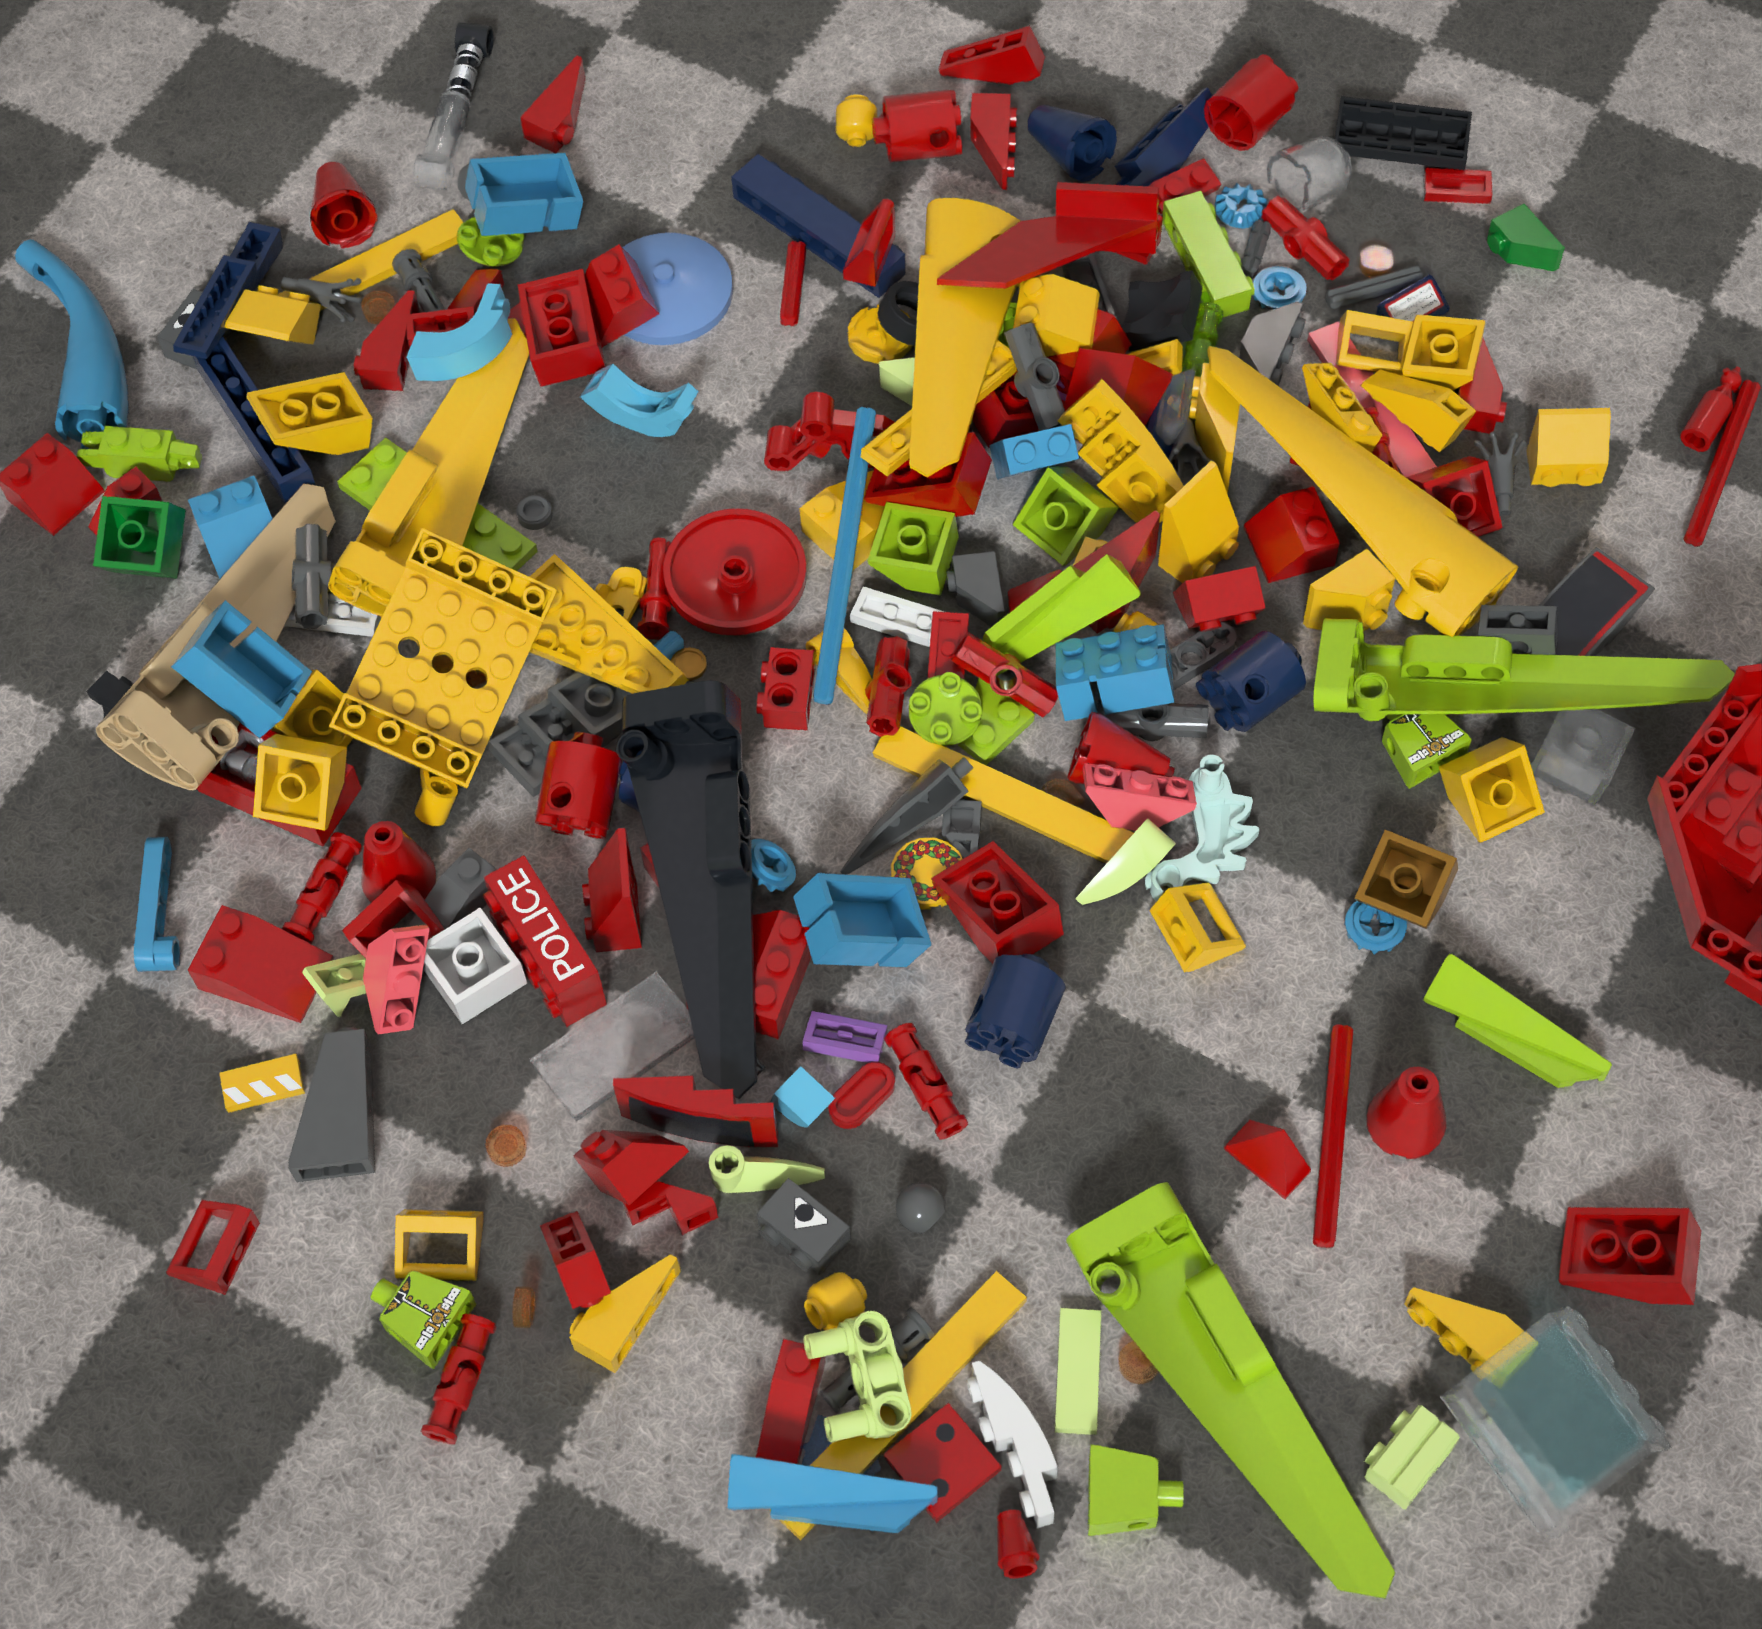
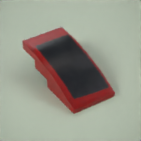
M693 1076L613 1078V1088L622 1117L657 1131L696 1141L741 1147H778V1129L774 1102L736 1104L733 1089L696 1090Z

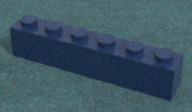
M759 154L731 176L733 198L795 241L804 242L805 248L843 273L844 266L861 227V223L856 221L850 213L840 210L831 204L825 196L815 193L806 187L800 179L793 178L781 170L775 162L768 161ZM892 244L876 287L861 283L857 284L880 298L894 283L906 275L905 253L897 245Z
M223 336L207 359L192 356L201 377L283 503L286 504L301 485L309 484L316 486L311 469L298 449L274 445L247 399V392L257 391L258 389Z

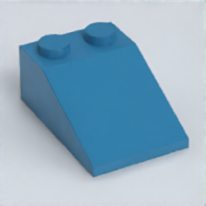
M255 475L188 499L219 579L272 520Z

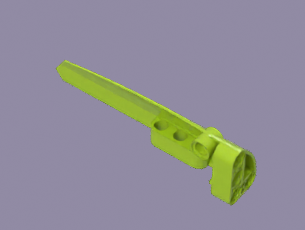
M1324 618L1313 701L1314 711L1358 713L1361 718L1367 721H1379L1385 718L1387 714H1481L1622 708L1709 702L1730 685L1735 673L1722 660L1513 654L1511 643L1500 637L1413 635L1405 640L1404 645H1373L1365 642L1363 622H1359L1358 619Z
M1163 1182L1150 1187L1072 1232L1067 1237L1066 1243L1093 1293L1109 1310L1339 1591L1386 1599L1395 1575L1393 1567L1288 1388L1218 1264L1213 1262L1169 1183ZM1111 1277L1120 1279V1286L1115 1292L1109 1294L1101 1291L1106 1279Z

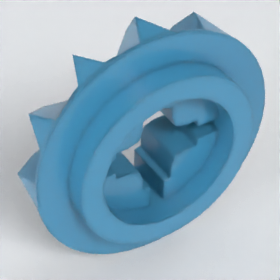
M1236 183L1233 188L1224 186L1222 193L1216 196L1215 212L1223 223L1231 227L1249 228L1253 227L1255 221L1263 220L1261 218L1262 210L1268 205V199L1263 197L1262 190H1253L1251 183L1247 187H1240ZM1246 199L1247 203L1237 211V204L1241 200Z
M1273 266L1260 271L1253 280V298L1261 303L1262 309L1271 307L1274 310L1294 302L1302 303L1304 296H1306L1305 280L1298 272L1288 267ZM1274 284L1280 290H1285L1284 296L1280 295L1277 291L1273 292Z
M765 839L751 840L752 877L757 880V886L764 884L770 892L775 889L783 892L796 878V869L793 861L775 843Z
M1359 901L1354 902L1350 906L1344 922L1348 939H1352L1357 944L1358 949L1365 948L1371 950L1373 954L1384 950L1390 952L1396 945L1402 943L1407 930V921ZM1374 914H1377L1379 925L1385 926L1380 928L1377 936H1374L1370 926H1365L1370 924Z

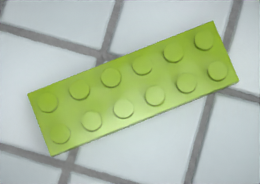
M384 438L337 481L339 488L368 510H371L407 452L389 439ZM477 503L463 547L518 571L538 552L537 545Z

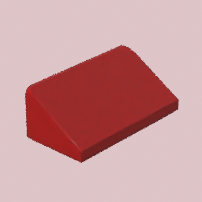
M499 269L475 270L447 309L473 306L476 313L487 283L500 284L501 288L504 286L502 271Z

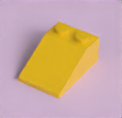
M1203 363L1201 377L1194 376L1189 418L1196 419L1195 432L1197 440L1205 455L1217 464L1228 493L1240 403L1209 373V363Z
M345 372L247 392L249 403L274 445L333 455H341L369 448L373 418Z
M1210 461L1164 505L1158 566L1181 583L1186 580L1212 575L1216 564L1223 558L1228 560L1235 553L1239 545L1237 542L1239 524L1218 466L1213 461Z
M873 471L867 472L864 496ZM846 481L823 489L799 508L801 531L833 560ZM864 497L853 570L868 559L885 507L867 503Z

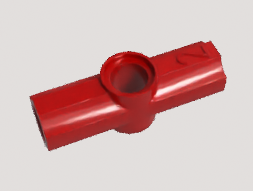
M1276 196L1262 210L1261 218L1265 222L1268 221L1271 228L1283 238L1284 247L1287 252L1297 260L1304 258L1326 280L1331 279L1333 281L1342 275L1349 266L1350 258L1328 239L1327 231L1321 221L1315 217L1307 219L1285 197Z
M970 632L963 636L951 656V661L990 684L996 694L1011 697L1043 718L1046 714H1049L1056 704L1058 693L1055 685L1021 665L1020 660L1016 656L1003 654ZM1009 669L1016 675L1013 679L1004 681L999 679L996 674L1000 670Z
M898 636L893 638L884 637L878 643L873 679L865 688V694L869 700L866 723L870 727L869 732L879 737L884 735L893 736L900 729L904 693L912 684V678L908 672L910 650L907 647V641Z

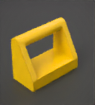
M1347 310L1340 318L1336 364L1372 372L1383 370L1403 376V365L1414 322ZM1350 333L1397 341L1398 362L1347 353Z
M1210 883L1168 888L1149 910L1184 972L1197 970L1246 947L1245 942ZM1202 898L1225 938L1224 941H1210L1189 903Z
M404 1209L398 1213L395 1225V1278L405 1279L409 1272L416 1271L439 1280L476 1281L483 1229V1211ZM410 1232L468 1234L467 1264L407 1263Z

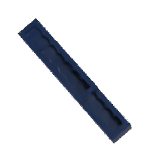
M252 222L247 224L231 255H223L173 344L174 352L204 359L209 357L228 328H225L226 320L244 290L254 291L283 248L280 228Z

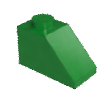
M1525 203L1492 219L1486 240L1490 250L1495 254H1499L1506 263L1548 271L1559 269L1565 249Z

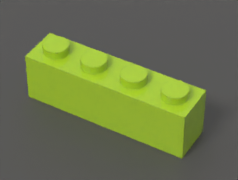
M1201 191L1164 201L1162 224L1186 271L1192 270L1202 286L1201 301L1211 320L1249 310L1251 296L1254 295L1252 279L1249 276H1245L1242 271L1240 257L1229 246V239L1225 228L1220 227L1216 221V213L1212 203H1207Z

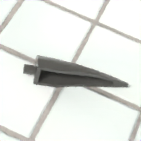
M963 757L950 768L946 763L938 759L876 822L840 872L845 875L850 874L908 835L941 816L969 792L960 781L973 769L968 760Z

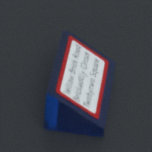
M1430 274L1380 302L1377 306L1376 315L1414 322L1416 314L1441 316L1447 313L1450 307L1436 280Z

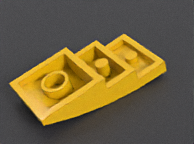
M1101 379L1069 407L1058 419V422L1062 426L1072 425L1074 437L1082 444L1078 455L1102 476L1096 485L1136 523L1155 510L1160 514L1159 523L1163 521L1164 505L1184 485L1151 433L1129 406Z

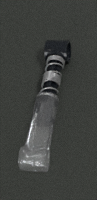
M460 22L456 27L455 51L457 58L454 61L455 66L452 68L449 77L448 88L440 95L423 153L417 155L415 159L413 173L416 187L447 191L451 189L454 179V162L471 109L469 97L471 96L470 91L474 87L477 76L476 67L480 66L483 58H490L493 50L494 32L491 25Z

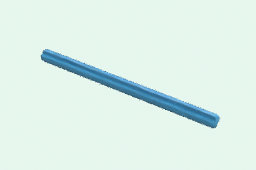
M860 407L856 413L813 694L814 702L818 704L829 705L833 702L869 464L860 456L861 449L872 441L876 412L873 408Z

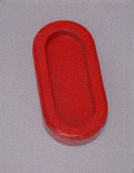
M870 1062L863 1065L832 1095L835 1099L828 1106L831 1121L843 1129H853L860 1126L892 1095L895 1089V1076L891 1068L881 1062Z

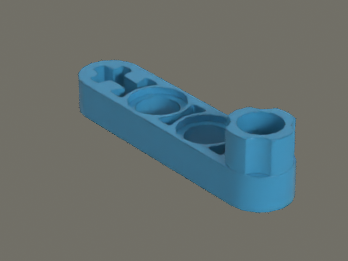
M148 837L145 841L134 942V963L138 972L177 970V967L180 965L181 953L178 937H164L172 856L171 843L168 837Z

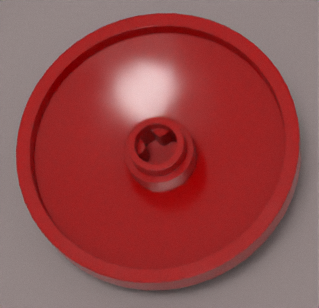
M733 508L708 513L685 526L668 547L664 559L663 575L666 593L671 604L689 623L715 634L746 635L775 625L795 608L805 589L807 568L803 547L797 536L788 526L777 518L760 511Z

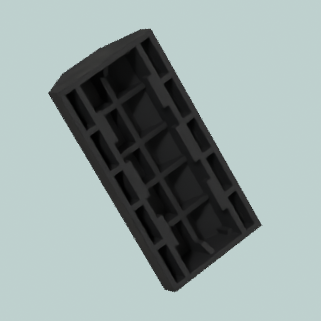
M1341 96L1332 154L1465 170L1472 111Z

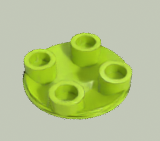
M475 217L462 223L457 232V243L462 252L473 261L483 265L503 266L510 264L520 256L523 249V233L482 236Z
M952 672L933 676L923 681L915 689L909 700V718L914 730L923 739L928 740V742L931 741L933 744L950 746L961 743L976 731L981 721L982 703L977 691L969 682Z

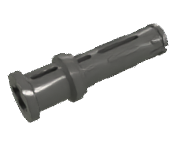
M413 249L399 252L394 257L392 266L394 271L402 276L405 290L415 291L417 301L423 312L445 310L432 287L431 273L423 268L421 264L420 254Z
M912 1307L906 1311L907 1316L891 1329L895 1349L902 1363L908 1359L907 1354L925 1338L930 1340L934 1337L932 1329ZM851 1366L824 1390L820 1391L821 1396L836 1413L857 1394L852 1380Z

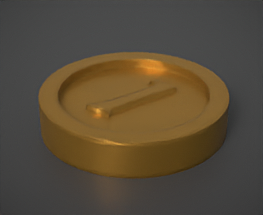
M696 648L680 649L671 659V662L685 674L689 681L700 678L707 669L705 655Z

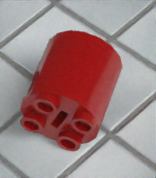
M1262 54L1258 58L1250 59L1245 63L1242 69L1206 101L1204 107L1205 120L1211 132L1219 141L1238 151L1249 150L1276 125L1282 116L1293 108L1295 94L1298 92V84L1292 77L1287 76L1280 67L1275 65L1271 57Z
M948 89L883 97L882 114L879 117L872 118L874 143H885L890 163L962 154L961 136L957 135V125H961L960 106L956 105L955 90Z
M575 732L573 738L569 741H552L549 743L535 812L536 824L551 827V832L571 836L574 829L585 831V836L606 839L622 759L616 752L602 747V737L590 733Z

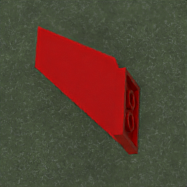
M1058 182L1056 187V216L1020 221L937 278V285L1006 289L1097 251L1156 254L1159 187Z

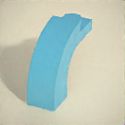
M487 283L475 315L463 326L447 332H416L407 355L416 380L445 381L463 377L481 369L501 353L509 342L512 332L507 321L510 314V303L505 298L500 284Z
M612 363L595 372L580 398L613 423L647 436L667 437L675 435L684 419L692 412L694 408L692 402L699 391L690 383H687L669 392H655L635 383Z

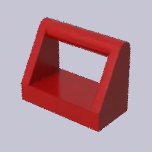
M883 199L863 220L844 266L843 280L876 287L895 239L894 202L890 199Z
M395 880L342 931L349 942L366 958L368 944L390 930L411 910L430 928L428 940L445 929L416 887Z
M201 1200L166 1274L226 1295L260 1224L252 1209L238 1204ZM214 1215L228 1220L229 1222L206 1270L187 1267L211 1216Z

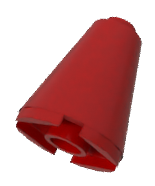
M327 162L320 166L316 172L310 214L313 232L323 244L328 246L332 243L340 244L341 248H348L362 244L374 232L373 227L375 222H377L375 206L343 164Z
M1092 711L1080 735L1082 738L1079 746L1073 754L1067 779L1074 783L1084 784L1082 770L1084 763L1094 765L1105 764L1113 768L1130 771L1141 770L1149 774L1173 777L1175 767L1169 766L1171 758L1101 713Z
M381 821L373 824L367 830L364 839L361 885L366 898L372 903L395 880L416 887L422 897L426 899L436 884V869L431 857L394 822Z
M1424 1067L1406 1069L1379 1091L1369 1104L1367 1110V1129L1373 1142L1390 1155L1395 1154L1407 1159H1416L1428 1155L1440 1145L1445 1135L1447 1122L1439 1082L1434 1073Z

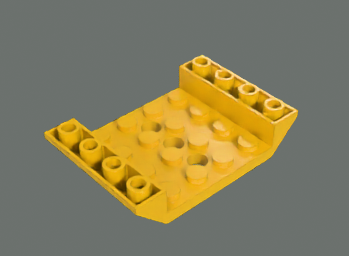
M421 528L407 558L405 569L348 691L342 697L329 728L467 789L557 589ZM407 639L415 641L419 646V653L413 658L403 657L398 651L400 642ZM438 655L450 657L453 662L452 670L448 673L435 671L432 666L434 657ZM472 670L482 671L487 679L486 685L479 689L470 687L466 682L467 673Z

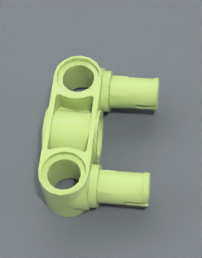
M866 1311L858 1317L845 1319L844 1322L838 1324L837 1328L804 1336V1348L809 1360L841 1352L848 1355L853 1384L861 1404L859 1410L824 1419L825 1432L829 1442L861 1435L874 1439L889 1438L906 1427L911 1418V1406L904 1383L903 1368L895 1349L890 1326L882 1314L875 1311ZM860 1325H867L874 1331V1343H868L861 1338L859 1334ZM881 1406H887L894 1411L896 1415L895 1425L890 1426L882 1421L880 1417Z

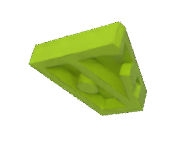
M979 678L975 690L982 703L981 721L976 731L968 739L958 743V746L978 762L987 765L1034 722L1035 714L1011 697L996 694L990 684Z

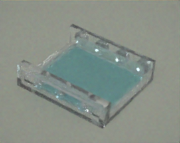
M1569 1305L1552 1309L1440 1396L1543 1539H1558L1571 1529L1567 1523L1569 1519L1651 1453L1666 1452L1672 1447L1664 1437L1666 1432L1662 1424L1654 1416L1648 1415L1639 1402L1640 1396L1638 1391L1629 1381L1621 1378L1613 1367L1614 1360L1606 1348L1594 1341L1587 1331L1589 1326L1584 1317L1578 1311L1571 1309Z

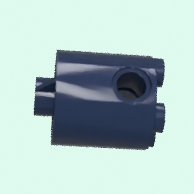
M1261 631L1202 674V679L1196 682V688L1199 694L1208 700L1216 711L1214 715L1215 720L1225 731L1234 728L1237 731L1246 732L1303 691L1306 685V678L1301 666L1302 659L1297 649L1291 643L1283 641L1269 631Z
M1023 954L996 957L967 1023L965 1043L975 1050H987L1000 1055V1062L1013 1068H1021L1023 1062L1036 1060L1065 992L1066 986L1064 981L1054 971L1049 969L1050 966L1045 960L1038 956Z

